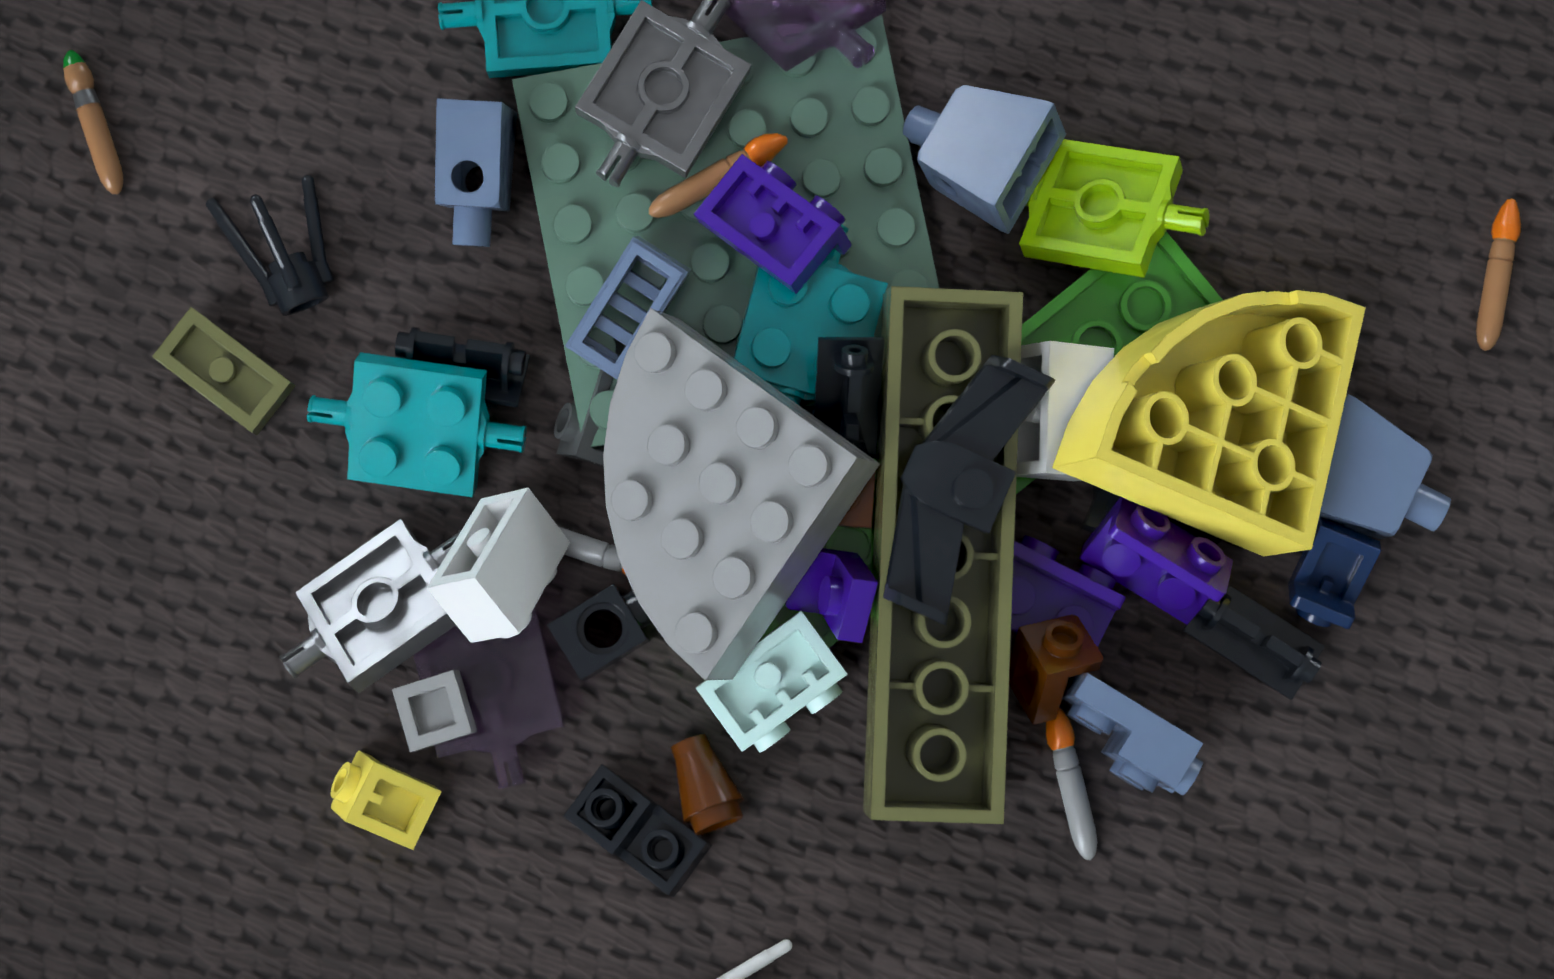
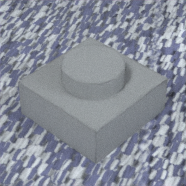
M451 670L392 689L410 752L419 751L477 732L460 670Z

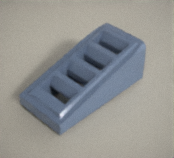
M634 236L565 347L618 380L625 355L649 310L646 311L617 292L623 282L654 301L650 308L665 313L692 270L645 239ZM637 261H640L668 279L662 289L632 271ZM608 305L613 306L639 323L634 334L603 314ZM594 326L626 346L620 356L589 337Z

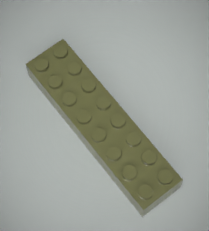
M891 286L883 294L881 337H884V353L877 439V462L880 465L876 469L872 574L878 581L871 608L863 803V812L871 820L1004 824L1018 429L993 460L1002 466L1016 471V474L990 533H982L964 524L947 626L883 598L903 488L900 478L914 446L923 443L991 355L1010 358L1021 363L1023 292Z

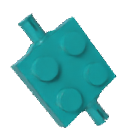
M475 0L454 3L439 2L438 18L441 30L447 28L478 27L485 42L486 72L489 78L538 75L602 63L612 48L611 35L616 23V16L632 15L641 0ZM643 0L644 2L653 6L652 0Z
M841 225L844 232L847 234L849 228H847L844 225ZM834 248L797 294L758 266L733 356L734 359L799 406H801V402L815 401L818 337H874L883 303V294L886 292L888 285L886 282L852 273L846 267L839 264L841 253Z
M360 352L354 360L353 391L348 401L312 395L307 408L309 412L307 414V421L310 423L317 422L345 426V434L349 442L348 480L465 497H473L477 489L479 460L486 447L523 453L526 444L525 436L527 434V426L524 425L516 426L490 422L489 412L485 403L487 370Z

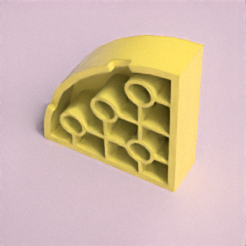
M1301 290L1289 293L1261 291L1240 294L1196 308L1156 324L1124 346L1091 382L1068 421L1052 468L1263 557L1311 550L1366 307L1326 293Z

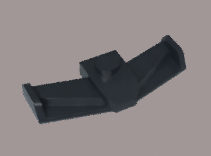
M991 355L923 443L914 446L900 478L903 488L883 598L947 626L964 524L982 533H990L1016 474V471L1002 466L993 460L1056 381L1054 378L1013 359Z

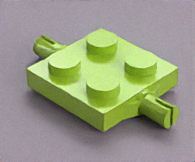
M1064 139L1025 205L1029 206V219L1019 245L1024 257L1145 278L1156 245L1165 232L1169 229L1204 236L1206 233L1205 227L1207 228L1209 223L1208 208L1201 209L1173 203V197L1183 172L1179 156Z

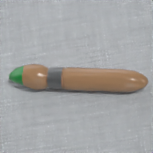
M69 50L63 59L64 78L68 89L73 94L76 111L78 112L77 114L95 169L106 190L111 194H119L123 187V172L102 107L100 106V101L94 89L93 75L82 57L74 50Z

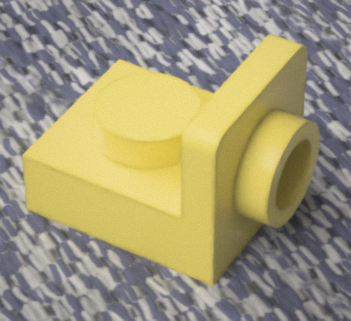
M359 750L352 763H344L335 776L330 793L331 797L334 798L331 809L345 822L414 850L442 791L429 783L385 765L371 755Z

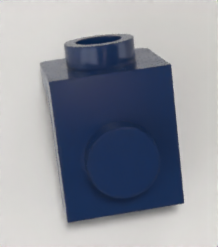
M1320 517L1313 547L1311 550L1303 551L1288 583L1289 602L1292 607L1296 608L1295 610L1298 615L1308 622L1321 627H1330L1333 623L1345 629H1350L1356 618L1354 604L1381 552L1380 541Z

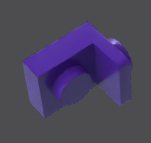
M822 548L785 602V605L790 610L822 614L837 640L862 643L878 581L858 553Z

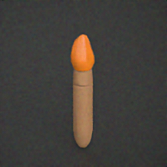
M770 133L753 138L745 145L742 151L739 150L726 156L725 159L723 158L661 193L650 205L649 215L655 218L668 217L704 199L716 187L741 154L760 167L767 160L771 162L787 145V137L778 133Z
M1512 198L1507 199L1500 207L1491 229L1494 241L1488 256L1489 260L1487 261L1476 326L1477 342L1484 351L1490 350L1496 344L1501 334L1513 270L1514 243L1517 242L1521 233L1519 208L1516 200Z

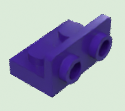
M741 154L693 215L700 224L797 294L833 248L844 255L852 246L841 227L846 219L823 198L815 195L808 202L794 192L793 189L797 186L796 182L774 163L767 160L760 167Z
M1122 497L1118 499L1083 544L1079 559L1109 575L1119 584L1186 625L1195 617L1209 598L1219 602L1227 593L1233 560L1224 555L1223 551L1212 541L1202 537H1195L1169 521L1167 516Z
M1025 535L1021 544L1014 541L1011 631L1017 634L1018 628L1021 626L1073 614L1079 617L1098 647L1115 611L1121 609L1126 599L1125 596L1113 591L1116 580L1084 564L1076 572L1056 562L1055 560L1059 552L1030 536Z

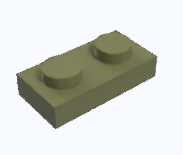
M193 307L189 308L152 355L155 360L255 435L260 433L296 386Z

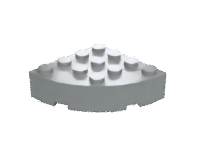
M650 308L625 355L610 401L603 452L607 514L618 558L638 603L666 643L704 680H733L880 465L873 458L682 320Z

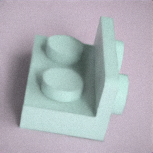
M799 611L757 643L733 680H705L696 687V690L742 752L754 744L759 753H761L791 730L785 720L801 708L806 706L810 713L814 714L837 698L843 692L837 682L848 674L803 612Z

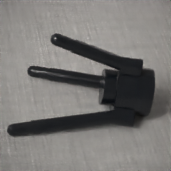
M311 175L303 176L302 188L312 261L307 260L304 252L288 255L262 197L257 194L250 197V204L257 217L258 224L275 261L269 264L272 276L218 201L210 198L206 202V207L217 221L216 223L262 286L269 306L278 305L283 316L299 313L326 301L329 295L325 285L335 280L326 259L318 198L316 197L314 179Z

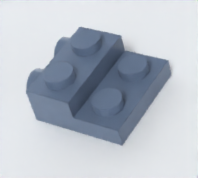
M1089 673L1070 678L1068 687L1064 690L1062 697L1063 700L1072 704L1067 715L1099 735L1102 732L1110 735L1111 731L1114 730L1101 753L1114 760L1109 770L1111 773L1139 790L1143 791L1145 789L1151 793L1154 792L1157 786L1170 793L1175 791L1180 795H1184L1189 790L1203 765V761L1196 758L1203 745L1202 742Z

